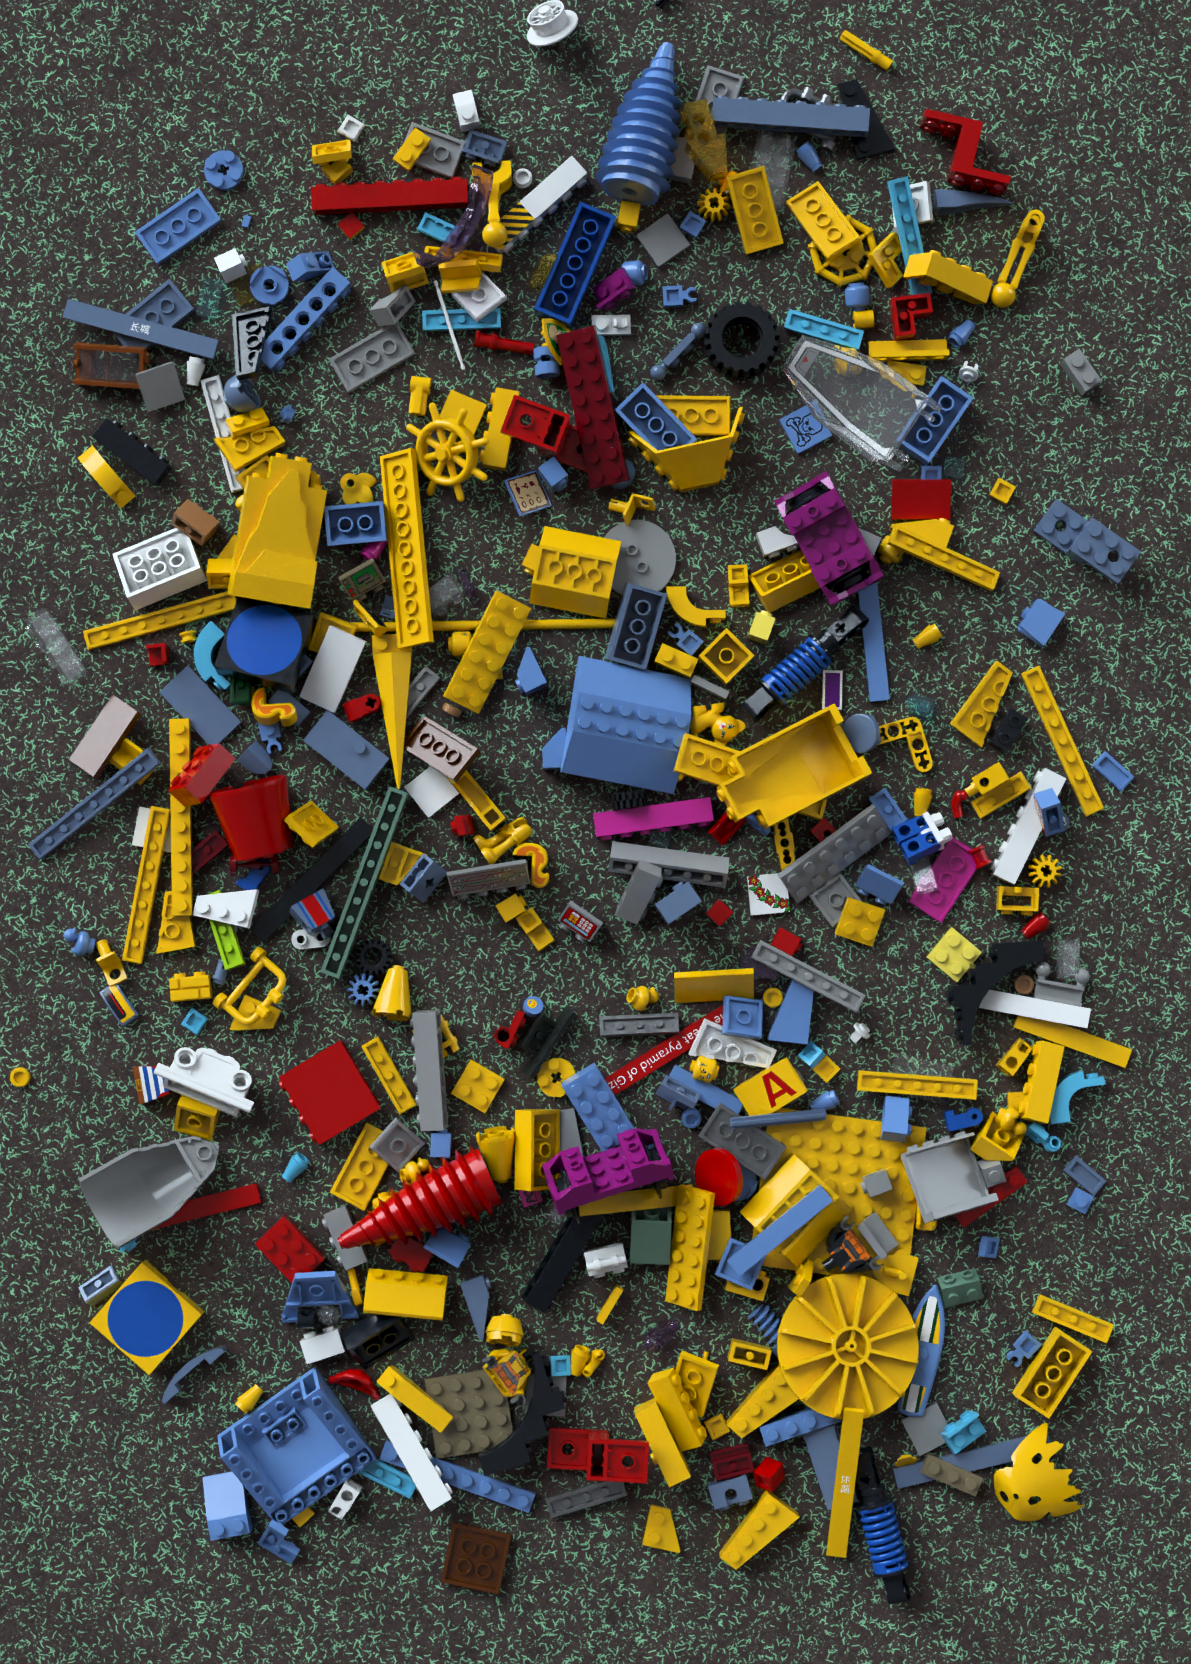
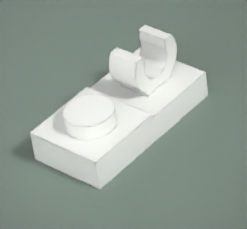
M591 315L592 325L596 326L597 335H631L630 315Z

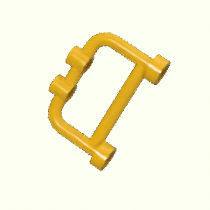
M257 947L250 955V959L256 964L228 997L222 992L212 1002L218 1010L223 1008L243 1025H252L260 1017L265 1020L271 1014L270 1005L273 1002L275 1004L280 1003L284 997L281 992L286 986V976L278 966L266 957L267 952L262 947ZM265 966L278 977V984L269 991L263 1003L255 1008L254 1014L251 1017H244L232 1005Z

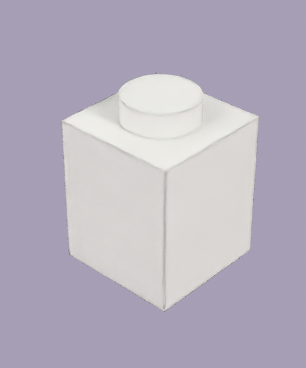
M232 249L214 258L225 283L247 274L244 268L247 265L243 254L238 255L236 249Z

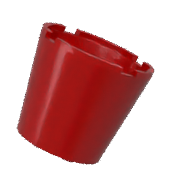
M286 775L244 782V787L233 789V786H228L209 793V798L235 861L246 860V862H251L261 857L267 859L284 853V850L293 847L292 830L284 821L290 814Z

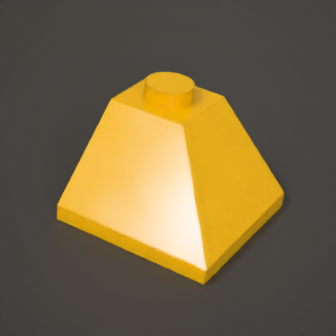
M992 1111L974 1138L969 1150L986 1161H1013L1025 1134L1015 1136L1013 1129L1004 1131L1000 1124L995 1122L997 1114Z

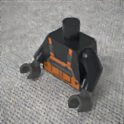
M845 1216L842 1222L832 1228L826 1241V1250L831 1256L823 1261L822 1265L828 1273L837 1266H839L843 1273L847 1272L848 1274L865 1273L881 1269L884 1264L878 1265L876 1263L880 1256L872 1259L851 1230L855 1222L848 1224L846 1220L849 1216Z

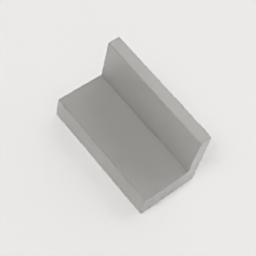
M876 1212L856 1225L876 1254L880 1256L881 1260L887 1257V1253L899 1244Z

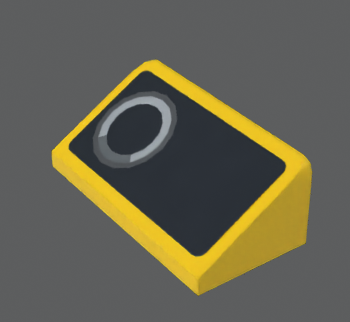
M356 599L353 601L355 613L376 637H380L389 630L367 603Z

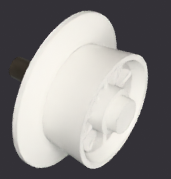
M551 0L535 7L528 15L527 21L531 27L527 33V39L534 46H547L555 43L557 48L561 49L564 47L562 39L567 37L578 24L577 14L571 10H565L561 1Z

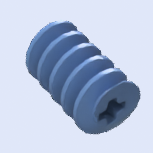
M761 1305L747 1319L755 1318L752 1325L760 1324L757 1331L765 1330L762 1337L770 1336L768 1344L775 1343L774 1349L777 1347V1332L780 1326V1318H774V1311L768 1312L770 1309L769 1305Z

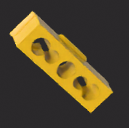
M788 818L781 821L785 824L783 831L786 834L784 837L780 835L779 823L773 825L776 852L779 856L782 871L795 862V846ZM782 839L788 841L787 847L781 846L780 842ZM784 850H788L789 852L788 856L791 858V862L789 864H786L783 861V858L785 857V855H783Z

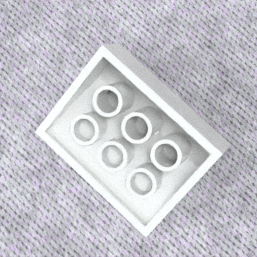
M177 528L113 554L126 596L135 611L207 581L191 538Z

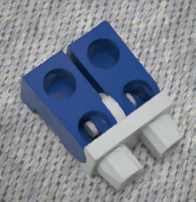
M926 812L922 816L892 827V836L909 866L915 864L916 860L944 849V844L952 840V833L948 827L940 831L937 829L938 826L944 824L940 812L932 815Z

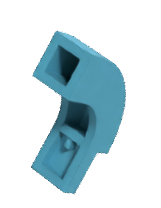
M210 621L202 629L194 647L195 665L205 682L209 683L214 678L215 680L212 683L220 691L223 688L229 691L230 682L224 676L218 675L213 659L214 652L223 641L225 633Z
M1076 1071L1061 1078L1056 1085L1048 1123L1071 1122L1069 1101L1072 1095L1084 1087L1105 1085L1104 1076H1098V1073H1089L1084 1078L1083 1071Z

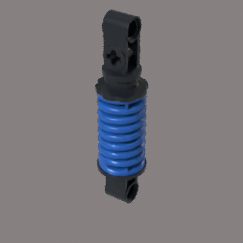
M854 605L827 630L823 629L817 637L809 635L804 642L805 644H800L798 649L793 650V654L787 655V659H783L781 664L776 665V669H772L770 674H766L758 680L761 688L751 697L747 698L741 704L740 709L755 723L773 706L778 705L780 708H784L786 701L793 698L790 691L795 695L798 694L799 690L797 687L801 690L805 687L802 682L808 685L810 683L809 678L812 680L816 678L814 672L819 675L821 674V669L825 670L835 662L833 655L841 651V646L868 624L869 618Z
M862 1447L859 1449L856 1473L859 1485L857 1493L858 1496H861V1502L856 1505V1509H858V1513L862 1516L861 1522L865 1523L862 1528L866 1531L864 1534L865 1538H867L866 1544L870 1546L868 1548L869 1553H871L870 1559L875 1561L872 1563L874 1577L883 1578L886 1597L890 1605L910 1601V1591L904 1572L909 1570L911 1566L905 1559L906 1552L904 1551V1544L900 1536L899 1524L896 1521L897 1516L894 1513L893 1497L885 1496V1486L880 1482L872 1447Z

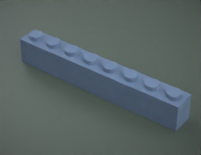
M718 96L717 98L713 97L711 127L867 137L870 108H866L863 105L846 107L845 104L830 106L823 102L807 104L805 101L788 103L786 100L772 102L764 98L749 100L746 97L729 99L728 96Z

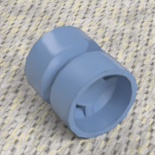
M548 346L534 348V361L537 362L534 366L535 377L544 379L560 376V365L556 362Z

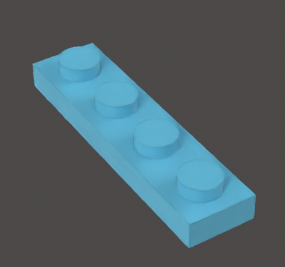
M500 308L494 309L478 322L465 309L447 310L453 331L501 329ZM443 310L422 311L423 332L449 331Z
M789 309L783 328L845 348H854L857 351L864 334L863 330Z

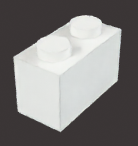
M334 1325L323 1328L321 1333L315 1334V1331L303 1335L304 1338L300 1340V1344L307 1364L346 1351L340 1327L334 1328Z

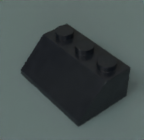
M371 1314L341 1332L347 1350L364 1370L415 1340L413 1333L401 1316Z

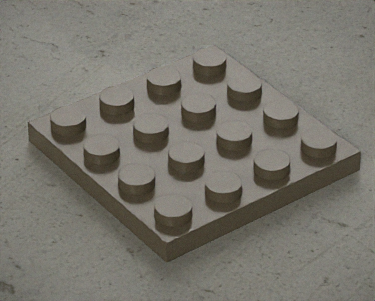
M484 1369L425 1379L427 1394L454 1417L442 1433L432 1427L437 1459L486 1451L505 1440L513 1432L508 1397L502 1395Z

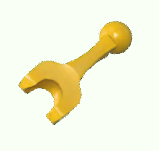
M501 161L500 169L493 173L483 170L482 162H473L474 188L486 196L489 206V224L484 227L482 237L488 246L497 248L502 246L507 240V230L500 223L499 204L502 194L512 186L511 161Z
M1031 210L1024 218L1017 237L1012 240L1007 261L997 280L998 284L991 290V301L999 308L1009 307L1015 300V290L1018 288L1026 264L1035 250V242L1044 223L1045 217L1040 210ZM1029 220H1034L1036 225L1030 224ZM1020 248H1023L1024 251L1011 283L1008 284L1006 281Z

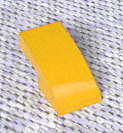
M747 564L728 565L730 608L749 607Z
M532 907L516 917V920L539 952L555 941Z

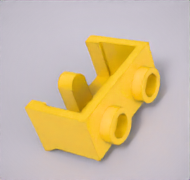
M997 886L996 910H1001V914H1013V911H1021V915H1033V911H1038L1039 888ZM1002 895L1031 896V906L1002 905Z

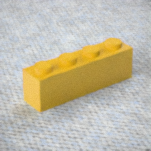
M496 387L495 393H491L490 404H493L492 412L488 411L486 423H489V429L484 432L483 438H488L489 443L485 446V450H481L479 459L484 468L506 471L512 437L504 435L500 431L513 396H520L519 391Z
M1043 1040L1037 1041L1033 1045L1031 1050L1032 1062L1027 1068L1028 1081L1023 1087L1024 1100L1019 1106L1020 1119L1039 1124H1048L1065 1046Z
M674 1367L653 1373L647 1384L680 1452L702 1446L707 1437L706 1429L701 1425L698 1413L693 1408L689 1394L684 1390L681 1378L676 1373Z

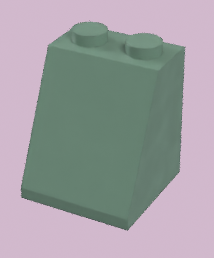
M671 1207L631 1211L630 1263L637 1265H670Z

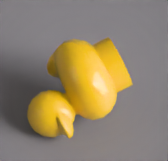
M645 986L632 987L627 993V1002L631 1003L632 1007L637 1011H644L647 1009L648 1002L656 1003L659 1000V993L654 987H651L650 990Z
M1000 1108L995 1122L999 1123L1004 1131L1013 1129L1015 1136L1023 1135L1027 1131L1025 1123L1016 1122L1020 1114L1015 1108Z
M418 1157L417 1163L414 1161L408 1162L405 1168L399 1171L401 1181L403 1178L411 1184L416 1180L415 1170L420 1174L421 1172H427L430 1162Z

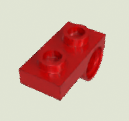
M471 815L454 816L453 822L450 823L452 835L456 834L457 838H461L466 835L475 834Z
M517 1010L509 1028L500 1027L496 1030L494 1038L502 1047L509 1049L510 1046L514 1047L519 1037L515 1034L518 1028H523L527 1019L524 1017L525 1013L523 1011ZM501 1030H506L509 1033L507 1041H501L498 1038V1033Z

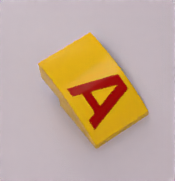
M787 1057L757 1073L733 1089L749 1116L771 1114L808 1091Z

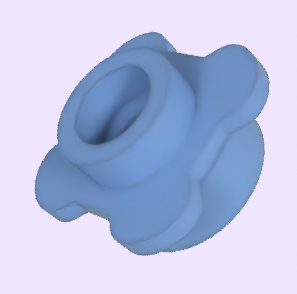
M292 405L284 406L279 414L281 423H290L296 411L291 408Z

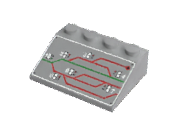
M526 859L446 872L452 896H457L458 900L467 899L469 894L477 893V897L489 895L488 891L496 890V893L508 892L510 887H515L516 890L527 889V885L531 884Z

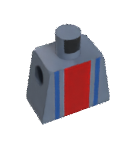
M324 889L291 906L290 914L309 935L319 931L322 937L327 939L334 934L329 925L334 922L335 914Z

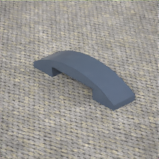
M226 1346L204 1351L187 1362L170 1381L163 1395L162 1402L165 1404L182 1389L178 1383L180 1379L204 1359L210 1365L227 1350Z

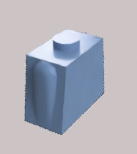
M1036 599L1030 608L1026 607L1022 612L1021 617L1023 619L1017 627L1018 631L1042 648L1066 613L1054 608L1042 599Z

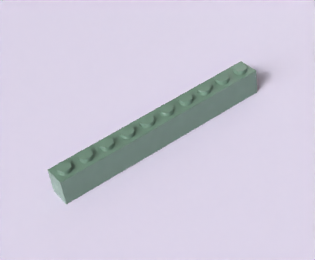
M390 786L388 788L321 968V973L337 979H341L409 797L407 792Z

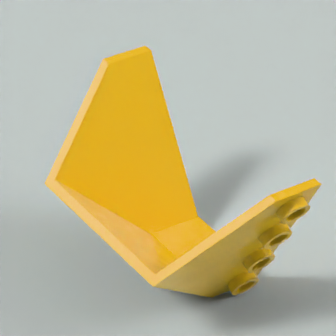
M743 407L738 409L730 435L659 451L633 431L628 432V441L635 448L638 446L643 451L641 455L646 461H652L656 465L654 469L660 476L665 475L669 479L667 483L674 491L678 489L680 492L718 485L720 479H725L727 469L724 466L726 461L730 462L733 450H730L732 442L736 443L739 432L736 431L738 424L742 425L745 413H742Z

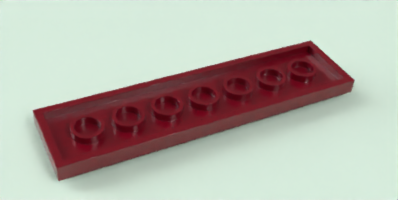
M592 325L556 335L590 487L593 490L629 481V473L596 326Z

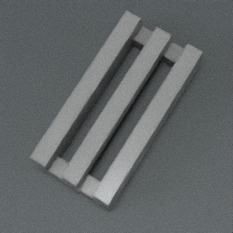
M696 675L693 676L690 682L692 685L723 700H726L729 691Z

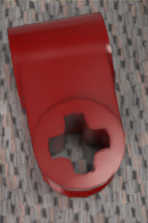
M367 694L342 704L349 723L361 720L382 708L381 699L375 694ZM371 698H372L374 701H377V702L374 704V706H375L374 708H372L371 706H368V704L370 703V699H371Z

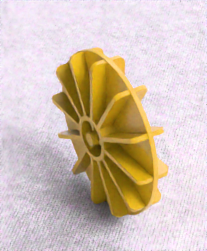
M857 1274L827 1276L809 1284L801 1297L796 1295L784 1312L777 1332L779 1367L793 1393L815 1412L842 1420L844 1407L864 1409L863 1419L872 1417L892 1406L903 1396L912 1381L919 1362L917 1326L902 1300L895 1292L881 1282Z

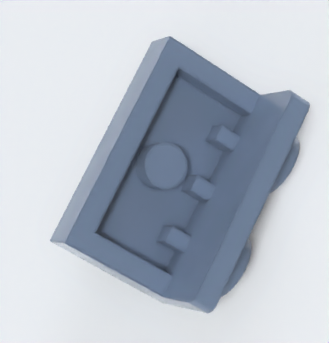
M470 129L462 152L466 153L465 157L477 160L478 157L484 159L485 164L495 167L496 163L501 165L508 142Z

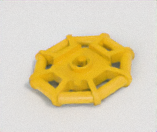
M848 214L845 216L853 228L863 234L860 235L861 241L849 248L847 256L841 253L832 260H826L824 264H821L818 254L820 250L815 243L811 241L807 247L810 250L815 268L814 273L837 284V287L860 280H867L873 268L872 263L868 259L863 269L858 265L863 257H867L877 247L873 233L874 229L855 220ZM866 237L870 252L864 251L862 240ZM828 266L835 268L839 271V277L825 268ZM853 269L857 272V274L843 277V272Z

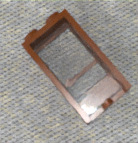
M76 342L73 344V349H76V359L73 361V367L76 368V378L73 380V384L140 389L135 374L147 370V364L149 365L150 353H147V347Z

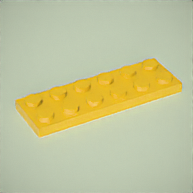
M497 590L495 591L443 695L444 697L477 714L480 713L531 611L530 607Z
M684 1184L678 1185L665 1301L695 1311L702 1310L715 1193Z

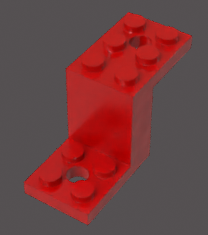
M925 109L919 128H923V131L927 133L940 132L943 136L949 138L957 136L947 181L956 187L965 185L974 191L987 190L991 195L995 196L1004 194L1010 183L1011 176L973 167L983 122Z
M514 395L500 433L537 446L539 456L547 459L554 456L559 463L587 473L584 456L577 453V448L581 443L577 426L571 425L570 415ZM523 416H529L532 422L530 425L524 426L520 423V419Z
M550 1427L547 1468L586 1470V1480L647 1484L649 1441L609 1439V1430ZM564 1444H571L574 1447L573 1452L570 1454L564 1453L562 1450ZM625 1456L633 1458L634 1462L631 1466L623 1465L622 1459Z

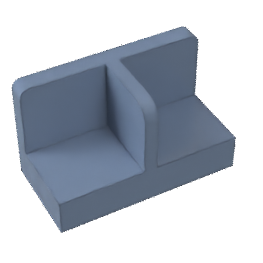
M665 1075L656 1091V1095L671 1102L669 1110H672L674 1105L684 1110L687 1108L694 1109L701 1094Z

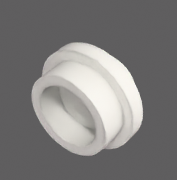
M518 169L513 175V182L518 188H527L532 183V174L527 169Z

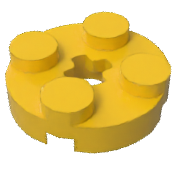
M552 1058L545 1061L537 1074V1083L540 1089L548 1096L562 1097L566 1095L561 1082L557 1081L554 1083L552 1081V1073L557 1074V1072H560L561 1082L576 1074L572 1064L563 1058Z

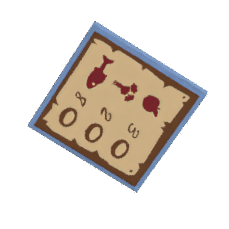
M537 470L504 480L519 517L552 506Z

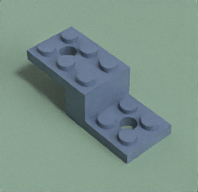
M1058 499L1054 500L1033 530L1034 533L1078 564L1087 563L1115 584H1119L1141 553L1140 550L1093 517L1087 521ZM1057 521L1065 523L1066 528L1064 531L1060 532L1055 528ZM1109 552H1115L1118 555L1116 562H1111L1108 559Z

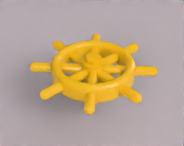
M432 402L429 404V410L433 421L428 423L422 430L412 424H408L406 429L418 437L416 441V462L423 473L430 479L426 494L429 496L433 495L437 484L453 486L457 500L462 502L465 497L460 483L468 480L472 474L481 481H486L488 478L487 474L476 467L479 457L478 448L488 445L489 440L488 438L475 440L471 431L463 424L468 413L467 409L462 408L456 420L452 418L440 419L437 406ZM443 428L452 430L448 440ZM435 430H436V433H437L439 442L436 441L435 439H433V438L431 437L432 433H433ZM459 436L461 441L456 442V439ZM428 445L434 448L435 452L428 453ZM466 452V460L459 455ZM437 459L439 462L435 468L431 461ZM454 462L463 468L459 475L457 474ZM445 465H447L450 476L442 474Z

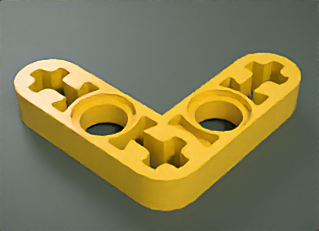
M909 717L879 726L880 733H882L881 729L884 728L887 740H884V736H882L881 742L878 745L906 737L916 770L927 772L932 768L931 754L922 724L918 718ZM911 720L913 723H917L915 731L906 729L904 730L906 734H902V727L899 723H903V727L909 725ZM890 726L898 728L899 733L896 737H891L888 734ZM915 739L923 742L921 750L913 748L912 743ZM926 751V755H922L924 761L928 760L929 762L926 765V769H923L922 766L919 767L918 763L921 762L920 756L916 758L915 754Z

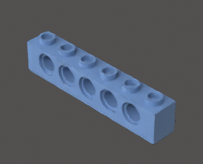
M334 267L327 272L265 340L261 362L273 373L275 370L279 371L286 363L285 359L289 355L293 356L298 351L299 347L297 346L302 341L306 342L311 337V331L315 327L318 328L323 324L327 313L335 311L338 307V301L341 298L345 299L350 294L351 283ZM334 289L336 292L333 296H327V290ZM316 303L323 305L319 311L313 310V306ZM302 318H309L307 325L299 324ZM289 332L296 333L294 339L289 340L286 338ZM281 346L283 351L280 354H274L273 350L275 347Z

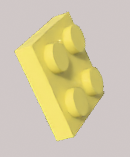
M950 927L926 958L951 979L958 982L969 969L970 964H973L982 952L953 927Z

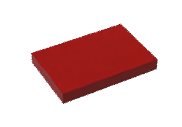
M892 479L891 519H950L952 480Z

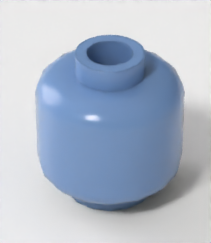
M640 260L626 261L622 264L621 268H625L634 286H641L648 279L647 266Z
M864 282L849 284V287L844 291L846 306L853 308V311L865 310L864 306H868L871 302L870 289L864 285Z

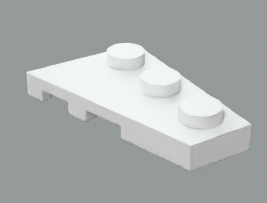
M259 890L197 896L192 915L250 929Z

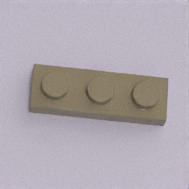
M927 1453L920 1469V1473L975 1497L983 1481L982 1476Z

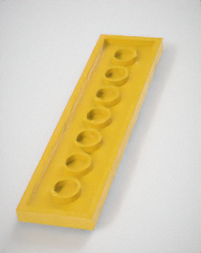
M685 733L673 772L719 786L721 783L736 776L728 767V759L740 751ZM827 799L798 813L822 820Z

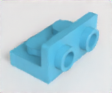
M965 1411L959 1416L960 1419L958 1421L949 1423L944 1427L945 1430L940 1433L953 1454H957L986 1432L978 1419V1412Z

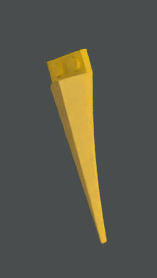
M384 634L380 637L372 635V655L396 785L400 789L412 647L398 649L397 634Z

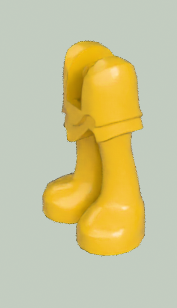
M519 817L509 824L503 825V827L498 829L500 832L489 839H485L481 835H476L473 839L489 865H492L513 845L519 846L531 836L533 831L527 825L526 819Z

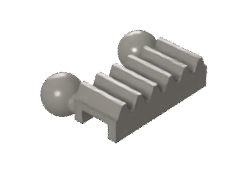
M1039 962L1036 965L1035 972L1038 978L1036 979L1033 998L1082 1006L1081 1000L1085 989L1084 985L1090 979V974L1087 970H1077L1074 974V980L1077 984L1070 985L1045 980L1051 972L1050 965L1047 962Z

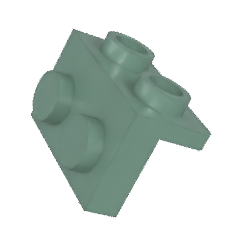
M975 1268L937 1278L945 1308L983 1299L981 1282Z

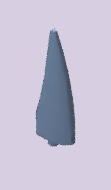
M934 189L932 210H934V215H953L979 208L1011 206L1013 202L982 193Z

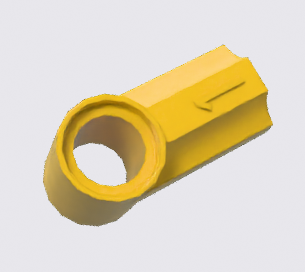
M411 376L409 414L414 416L426 415L427 399L431 390L429 389L431 387V378Z

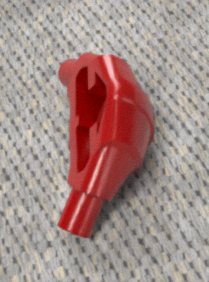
M347 1369L328 1378L329 1384L338 1383L339 1385L371 1395L374 1400H378L381 1397L371 1377L362 1369Z

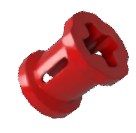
M984 844L968 851V854H971L975 861L976 869L992 862L984 850Z

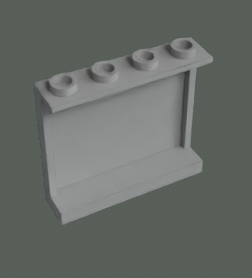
M963 1131L955 1134V1138L951 1139L950 1136H945L938 1139L939 1142L937 1143L931 1140L923 1143L922 1147H918V1144L906 1148L907 1152L900 1155L925 1224L983 1207L999 1200L996 1193H988L974 1152L969 1150L971 1147L969 1138L975 1135L974 1132L966 1134Z

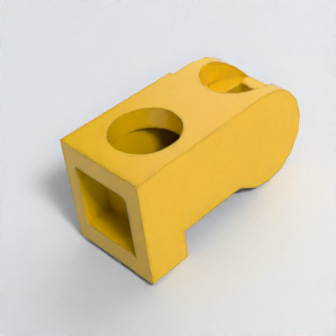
M1018 1038L995 1066L1008 1077L1014 1076L1031 1052L1032 1047L1021 1038Z

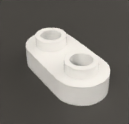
M302 929L293 933L291 941L297 949H310L327 946L331 941V937L319 941L317 939L318 934H320L319 931L309 935ZM299 936H303L305 938V941L303 943L298 942Z

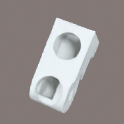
M350 1478L347 1479L328 1512L342 1520L360 1493L362 1486Z

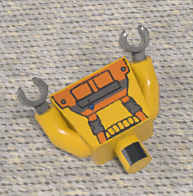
M523 1349L519 1354L515 1350H493L486 1358L482 1359L483 1363L487 1362L482 1368L504 1397L514 1396L510 1402L512 1404L516 1402L517 1409L526 1404L524 1394L529 1380L528 1376L531 1374V1370L526 1363L532 1358V1355L526 1349Z

